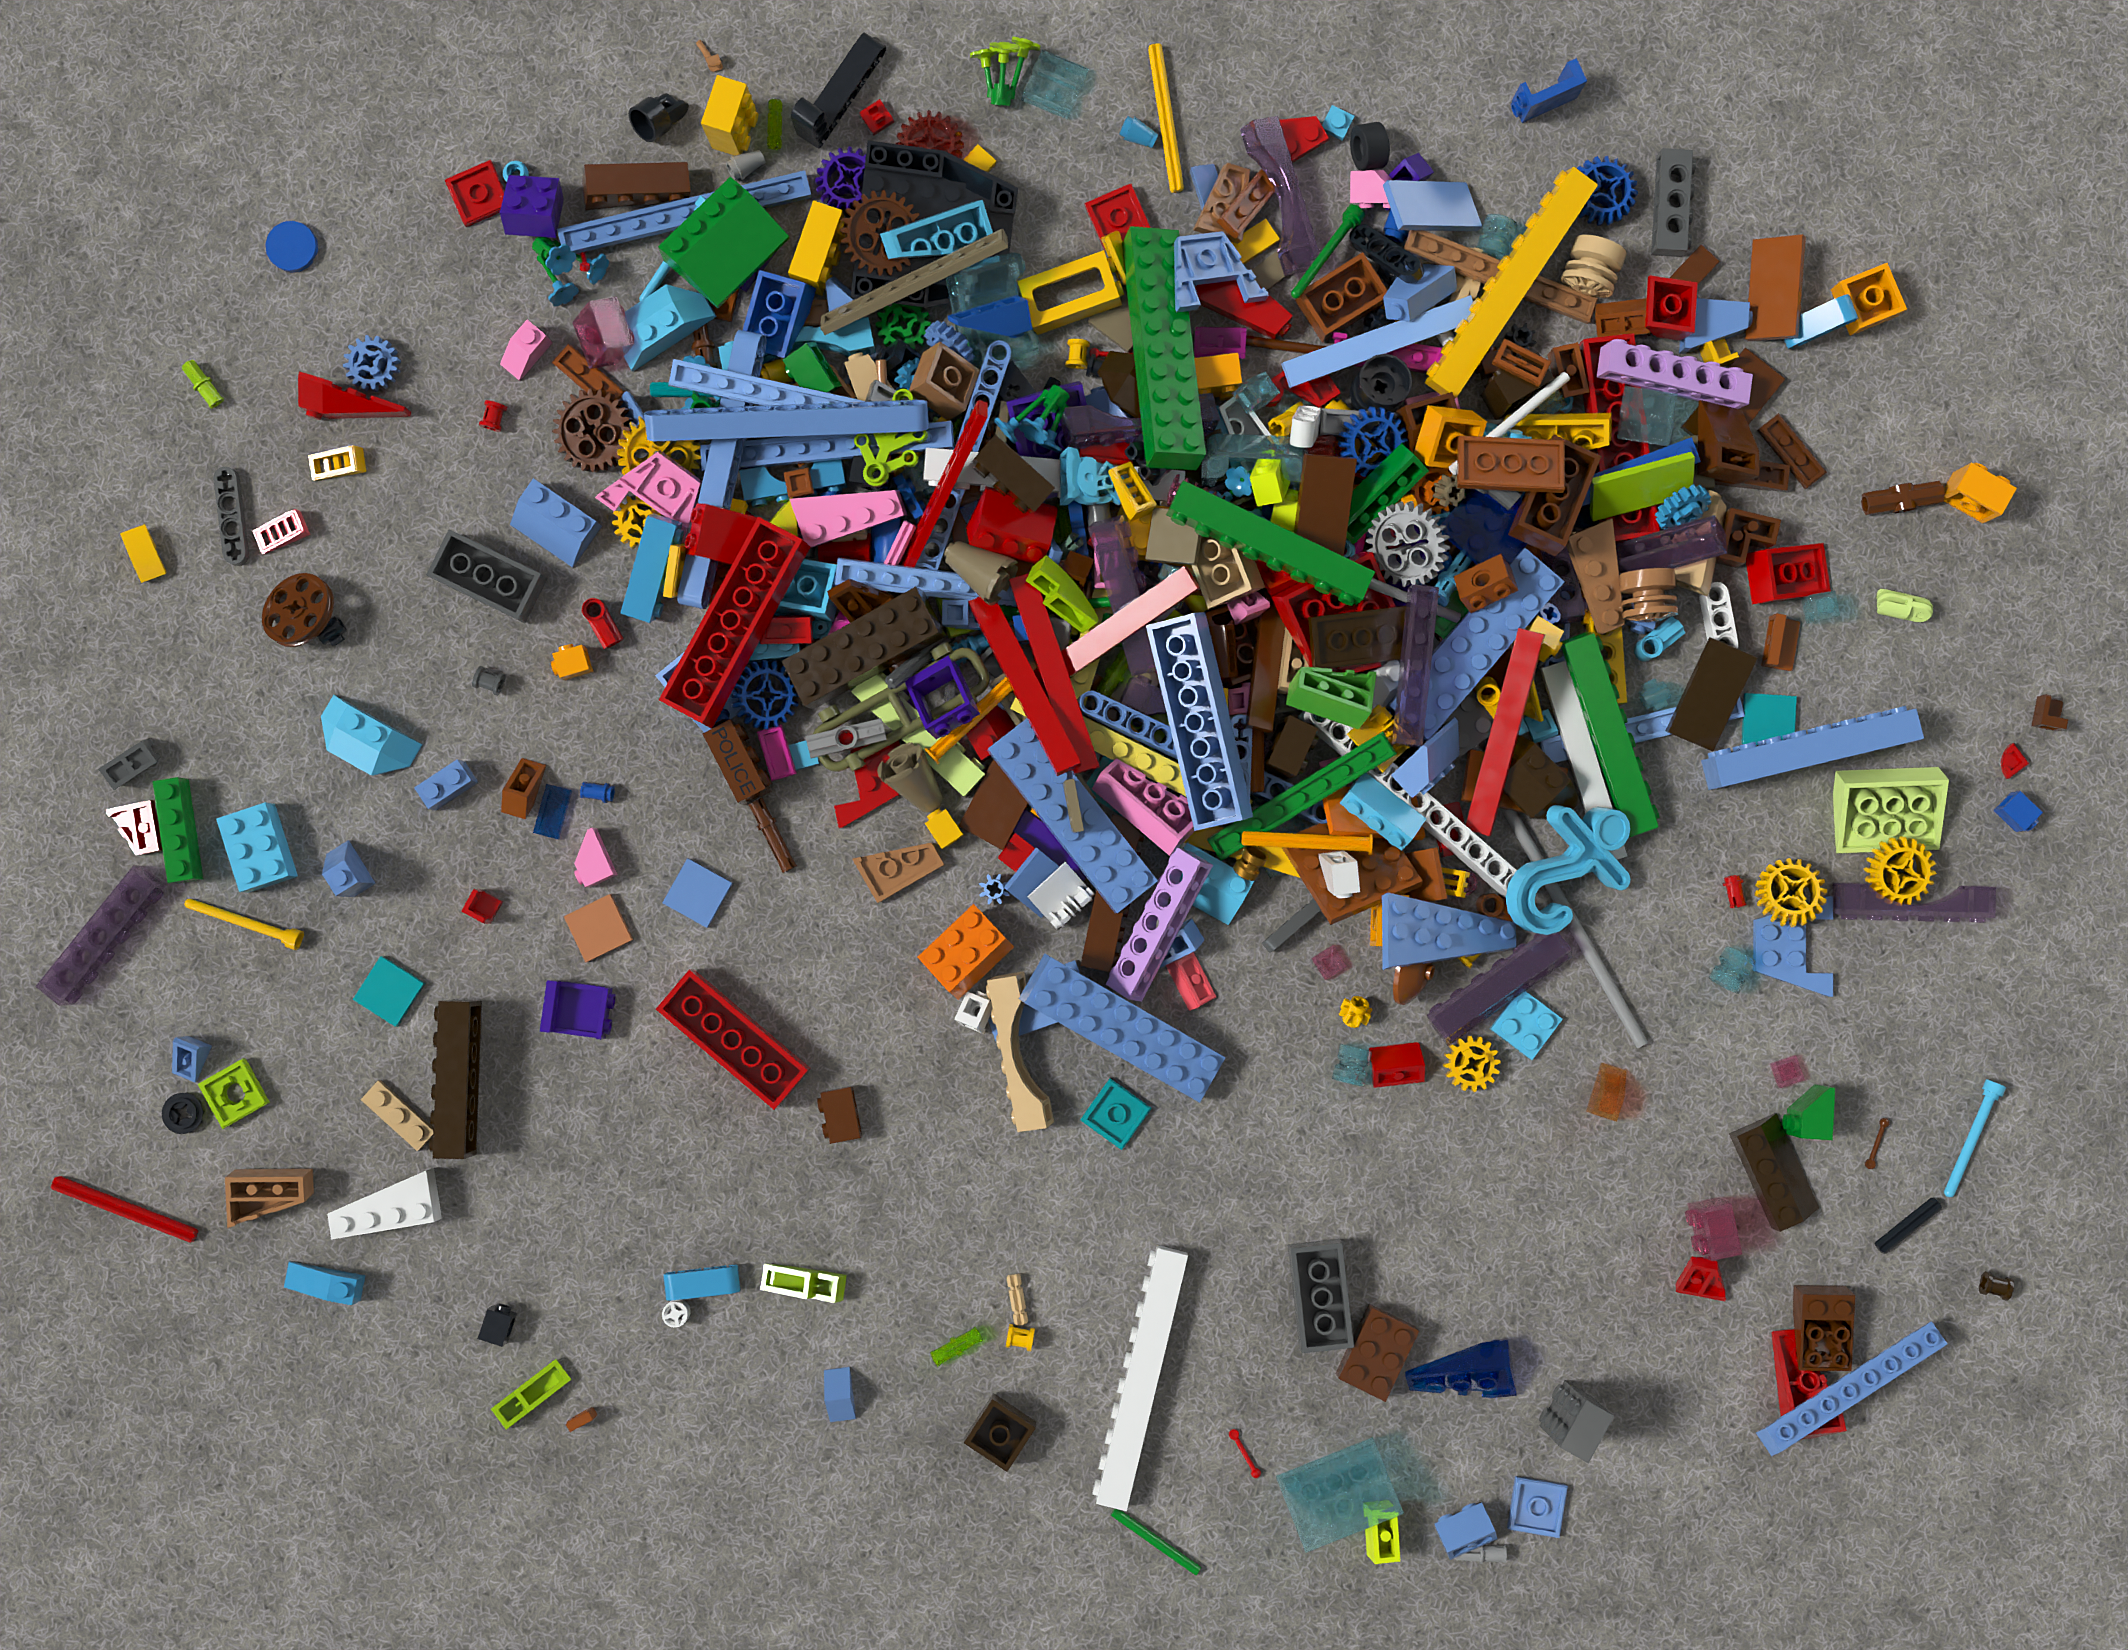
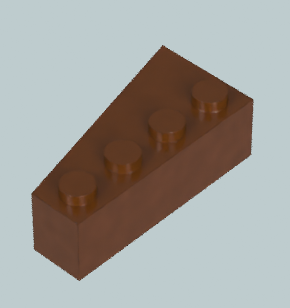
M688 162L584 164L582 184L585 211L673 202L689 198Z

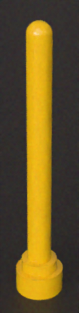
M187 899L184 903L188 909L279 939L281 943L285 944V947L295 951L300 948L304 937V932L295 928L282 930L194 899Z

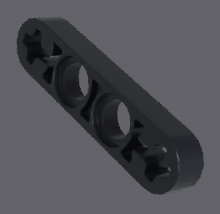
M1366 224L1358 225L1351 230L1349 237L1356 250L1361 253L1363 252L1365 256L1404 282L1415 283L1423 277L1424 268L1421 261ZM1377 245H1384L1380 251L1373 252L1374 247ZM1393 256H1401L1398 261L1394 263L1389 262Z

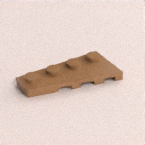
M1607 519L1571 534L1566 545L1598 634H1604L1625 625L1622 617L1623 607L1621 604L1622 597L1613 519Z

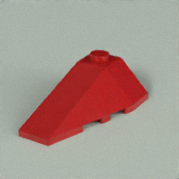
M299 371L298 406L306 411L305 415L310 418L321 420V417L345 419L410 417L411 411L404 406L375 396H370V399H368L365 394L349 387L343 391L342 387L333 384L332 381Z
M1794 1329L1771 1332L1780 1416L1788 1413L1828 1387L1826 1383L1828 1381L1820 1371H1800L1798 1369ZM1843 1412L1802 1439L1846 1432Z

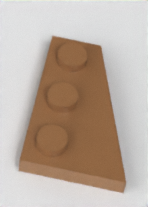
M1226 163L1222 167L1196 222L1194 231L1200 233L1223 231L1230 242L1238 244L1243 240V232L1234 240L1216 221L1249 183L1250 169L1231 163Z
M932 842L852 859L877 903L945 865Z

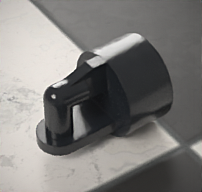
M667 93L655 98L647 97L629 109V121L640 138L646 142H653L671 129V125L685 116L689 105L684 100L677 101Z

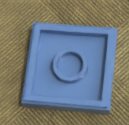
M1035 848L1004 888L1042 918L1044 915L1027 896L1056 871L1059 866L1043 852Z
M687 858L662 903L708 928L733 883Z
M1515 1476L1507 1528L1509 1530L1560 1538L1568 1486Z

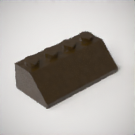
M1777 1113L1729 1133L1772 1229L1779 1232L1804 1222L1819 1209Z

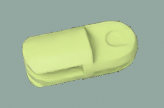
M1888 589L1877 591L1878 614L1914 622H1924L1932 617L1933 605L1926 598Z

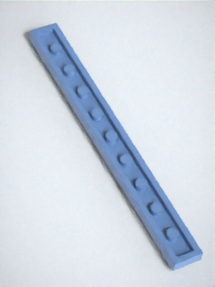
M805 170L741 185L764 209L812 198ZM714 192L707 193V194H703V195H701V196H703V197H705V198L707 199V198H709ZM700 195L559 228L557 231L561 245L567 244L571 251L577 254L674 231L695 211V202Z
M951 421L929 423V428L926 430L928 433L926 441L923 443L913 442L890 453V455L902 454L906 450L923 452L926 448L954 449L953 423ZM923 431L915 433V438L923 436ZM898 432L896 438H898V437H900V436H902V435H904V434H906V433H908V432ZM865 433L871 439L870 449L873 455L877 456L880 449L873 433ZM857 434L790 436L745 441L739 469L850 459L853 456L863 457V455L854 443V438ZM865 437L861 438L859 445H864L867 439ZM711 444L700 445L703 472H705Z

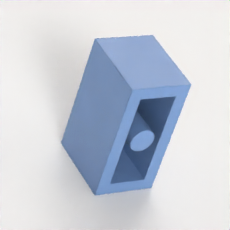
M457 759L414 788L426 807L436 811L479 782L466 762Z
M1482 1503L1466 1505L1462 1508V1512L1455 1515L1446 1514L1440 1517L1438 1522L1434 1524L1450 1560L1497 1539L1496 1531Z

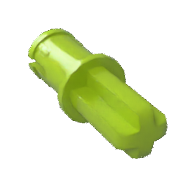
M194 360L187 361L182 365V370L194 385V391H198L210 409L217 407L224 401L223 397L220 396L212 385V379L204 374Z

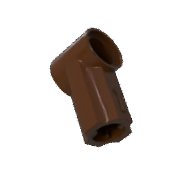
M1482 894L1477 898L1476 909L1481 915L1514 922L1507 911L1506 897L1496 894ZM1488 898L1493 899L1495 907L1491 912H1488L1484 907L1485 901Z

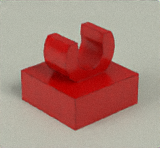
M880 99L859 112L860 117L873 136L894 123L893 117Z

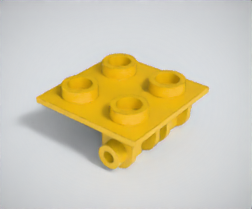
M1378 704L1372 709L1371 714L1359 730L1353 728L1347 735L1359 746L1384 731L1397 754L1377 766L1383 773L1415 742L1411 739L1413 736L1404 728L1400 729L1401 723L1397 726L1395 723L1396 717L1392 720L1393 716L1386 710V707Z

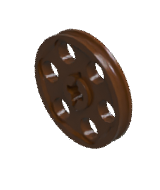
M310 573L295 574L280 582L269 594L263 607L262 626L265 633L272 640L285 647L302 646L315 639L327 626L333 613L334 596L331 588L326 582ZM309 582L307 589L300 592L302 585ZM287 593L286 600L279 604L281 596ZM323 593L322 600L315 604L317 596ZM317 616L315 624L309 627V621ZM280 617V622L272 627L273 621ZM295 628L294 635L287 638L288 632Z

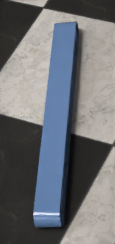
M738 330L734 338L727 371L759 378L766 350V336L764 334ZM722 397L719 407L753 406V404ZM746 438L712 439L698 499L699 504H709L730 510ZM686 554L677 595L679 604L706 609L710 601L718 561Z
M994 341L987 349L955 446L975 407L976 397L978 395H985L989 399L988 417L972 448V452H978L1011 356L1010 346L1004 341ZM994 346L1004 347L1006 356L1003 360H996L992 356ZM988 370H992L997 374V382L994 385H988L984 382L983 375ZM953 487L951 494L955 496L956 503L952 508L944 507L939 518H944L947 521V529L941 533L933 529L926 545L931 542L936 543L939 546L938 554L930 557L926 555L924 547L915 567H927L938 570L965 489Z
M925 400L662 409L644 413L646 435L649 441L924 431L929 428L928 407Z
M1087 691L1078 697L1077 701L1082 715L1177 759L1170 726L1095 691ZM1085 697L1094 699L1096 705L1093 710L1085 708L1083 703ZM1109 708H1115L1118 711L1119 717L1117 721H1111L1107 717V710ZM1134 718L1138 719L1142 724V729L1138 733L1134 732L1130 726ZM1157 729L1165 734V740L1162 744L1154 739V732ZM1264 771V791L1259 793L1250 792V794L1267 802L1274 798L1270 794L1272 784H1276L1279 787V794L1294 785ZM1322 800L1296 815L1313 824L1327 823L1326 815L1323 819H1319L1316 816V808L1319 805L1324 808Z

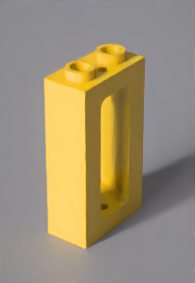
M1103 250L1017 281L1022 298L1028 301L1031 324L1036 335L1122 305L1120 296H1123L1124 292L1120 281L1114 282L1112 273L1116 272L1112 257L1106 258ZM1094 268L1100 270L1105 284L1103 290L1045 311L1038 310L1033 296L1034 290Z

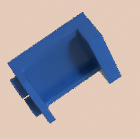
M1577 58L1567 62L1557 79L1558 83L1551 87L1531 94L1526 82L1520 84L1511 103L1514 116L1519 117L1521 122L1524 123L1577 99L1587 83Z

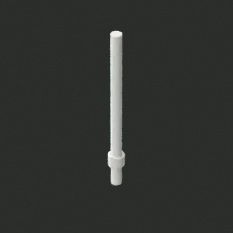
M1562 372L1485 437H1502L1570 380L1569 375ZM1457 460L1449 466L1450 472L1454 475L1457 474Z

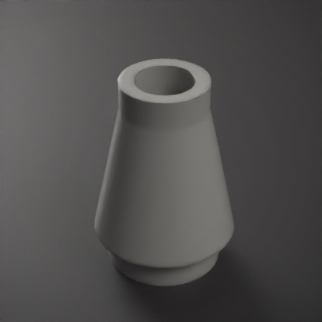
M760 150L731 156L730 160L726 161L727 169L735 181L738 179L742 181L757 168L766 164Z

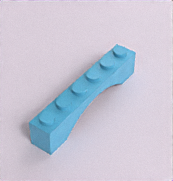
M862 317L827 335H824L820 327H802L790 351H796L806 343L815 342L819 349L833 351L846 357L860 352L863 353V356L867 354L871 356V354L876 353L869 317ZM734 341L727 342L724 346L718 347L722 370L727 371ZM765 353L762 364L771 362L778 358V356Z

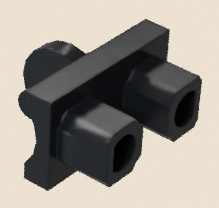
M1143 433L1134 442L1130 443L1124 451L1129 460L1137 461L1140 466L1138 474L1142 481L1149 480L1152 486L1158 485L1160 480L1172 470L1166 468H1146Z

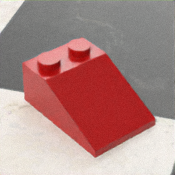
M1824 543L1772 548L1747 553L1746 566L1752 605L1831 593Z

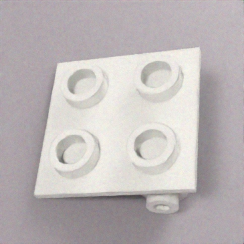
M1064 862L1027 897L1056 929H1059L1060 927H1065L1064 924L1071 919V916L1075 917L1077 911L1081 912V907H1084L1089 901L1092 902V897L1095 894L1084 884L1070 866Z

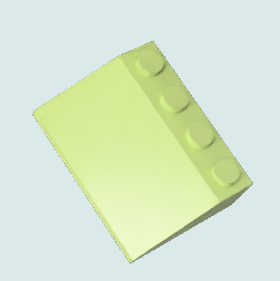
M1939 767L1836 771L1833 789L1836 853L1872 852L1871 849L1873 848L1881 850L1879 842L1883 841L1888 844L1889 838L1893 837L1898 840L1900 836L1906 837L1907 840L1910 838L1915 839L1917 844H1924L1926 846L1925 850H1939L1949 779Z

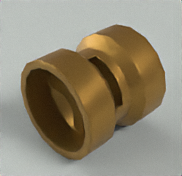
M1245 846L1242 851V858L1236 861L1233 869L1240 877L1254 881L1260 873L1259 868L1264 866L1268 856L1256 846Z

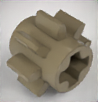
M1443 474L1442 479L1434 483L1436 493L1433 494V497L1440 499L1439 504L1447 507L1450 504L1457 507L1458 502L1466 498L1464 488H1457V476L1454 474L1451 478Z

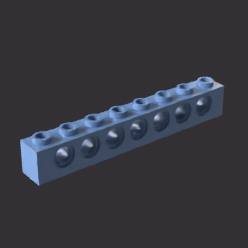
M1931 1321L1756 1432L1771 1456L1778 1454L1947 1345V1342Z

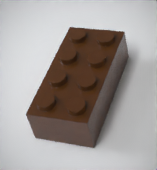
M1553 435L1549 440H1565V439H1563V438H1561V437H1559V436H1557V435ZM1565 440L1564 492L1525 491L1508 535L1553 556L1560 553L1567 545L1601 456Z

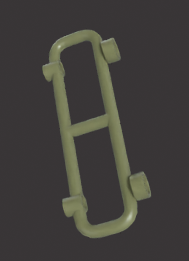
M949 642L943 643L931 650L930 652L935 661L918 670L914 675L948 655L954 662L961 658H967L971 661L979 675L978 684L969 689L975 703H978L976 697L987 689L990 677L987 668L976 651L970 648H959L953 651ZM905 682L897 689H889L887 687L840 713L836 704L818 713L823 724L818 726L813 734L833 730L889 699L903 724L902 727L886 735V741L870 744L848 755L841 761H833L829 755L818 757L826 769L840 772L850 767L852 772L866 765L864 759L924 726L920 717L912 721L898 696V693L907 689ZM960 693L930 712L933 719L936 720L965 702Z

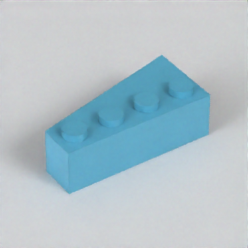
M979 200L889 230L880 235L888 259L948 255L992 234L993 231L983 200Z

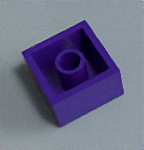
M508 175L500 209L505 235L556 238L564 202L559 178Z

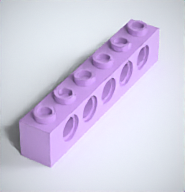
M1621 339L1611 340V342L1601 347L1597 371L1598 378L1695 401L1703 400L1736 409L1749 404L1753 374L1745 373L1741 368L1720 367V364L1717 362L1704 363L1697 361V358L1692 356L1679 357L1675 356L1673 352L1665 350L1658 352L1650 350V347L1646 345H1629L1625 340ZM1626 358L1630 361L1631 366L1627 364ZM1650 364L1653 366L1654 372L1651 370ZM1673 369L1676 371L1677 377L1674 375Z
M1176 848L1169 858V864L1165 872L1158 879L1153 895L1146 902L1141 918L1134 925L1129 941L1123 946L1116 966L1111 969L1106 985L1129 1000L1142 1002L1213 867L1211 863L1189 850ZM1183 873V879L1180 882V876ZM1171 896V902L1168 905V899ZM1159 919V925L1156 928V922ZM1147 942V948L1144 951V945Z

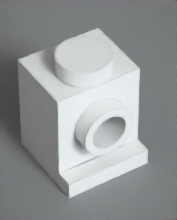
M976 991V994L966 992L954 1020L962 1026L984 1034L986 1030L984 1028L993 1009L992 1002L987 994ZM980 1008L978 1015L975 1016V1010Z

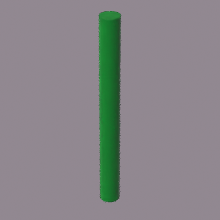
M1114 1508L1110 1516L1195 1576L1199 1573L1201 1566L1122 1510Z

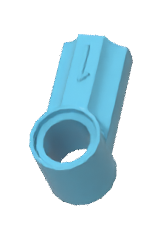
M1673 616L1666 619L1635 644L1634 654L1636 658L1645 662L1659 656L1662 651L1686 633L1683 625ZM1644 643H1649L1652 646V654L1645 652Z

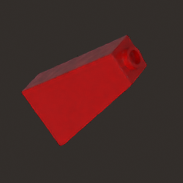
M1236 280L1201 284L1195 287L1201 306L1271 339H1276L1279 335L1283 337L1292 327L1290 322L1293 315L1270 295L1265 301L1244 303Z

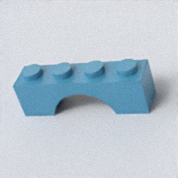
M843 459L814 462L810 474L815 494L803 496L802 498L817 497V493L825 491L842 492V488H847ZM765 466L739 471L744 501H746L747 505L751 504L753 508L766 506L767 501L777 500V503H787L790 500L786 483L771 476Z

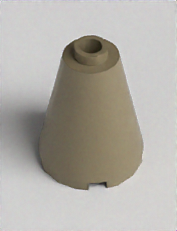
M960 540L950 543L944 553L946 563L989 605H994L1001 599L998 594L1002 590L1007 592L1010 588L1009 579L1015 578L1018 567L1015 565L1018 561L969 545V543Z
M908 742L889 752L890 758L887 762L881 761L877 770L879 778L922 812H934L941 806L943 796L923 748L919 744L915 746L913 742Z

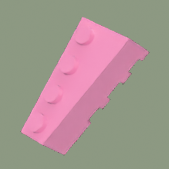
M899 490L790 499L802 537L810 548L907 515Z
M1116 758L1100 773L1092 790L1170 856L1177 847L1195 832L1187 798L1182 795L1178 797L1165 790L1167 788L1165 785L1147 780L1145 774Z

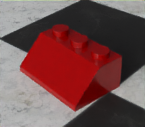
M986 486L966 527L969 545L1033 564L1039 562L1046 556L1051 546L1058 511L1057 507L1042 503L1035 512L1030 514L1027 511L1023 514L1012 504L1015 500L1009 494L1003 496L995 488Z

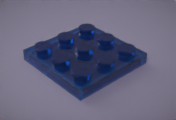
M1471 489L1465 495L1466 498L1462 499L1458 506L1439 525L1446 526L1441 531L1442 535H1448V540L1477 565L1499 554H1502L1508 564H1510L1527 545V543L1508 535L1522 499L1519 497L1514 505L1507 510L1490 495L1483 494L1476 489Z

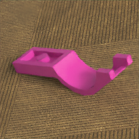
M1332 333V339H1335L1334 344L1351 338L1346 333ZM1411 344L1386 353L1401 359L1410 371L1427 373L1430 366L1435 361L1438 363L1443 355L1440 353L1441 347ZM1366 361L1358 363L1353 366L1363 367Z

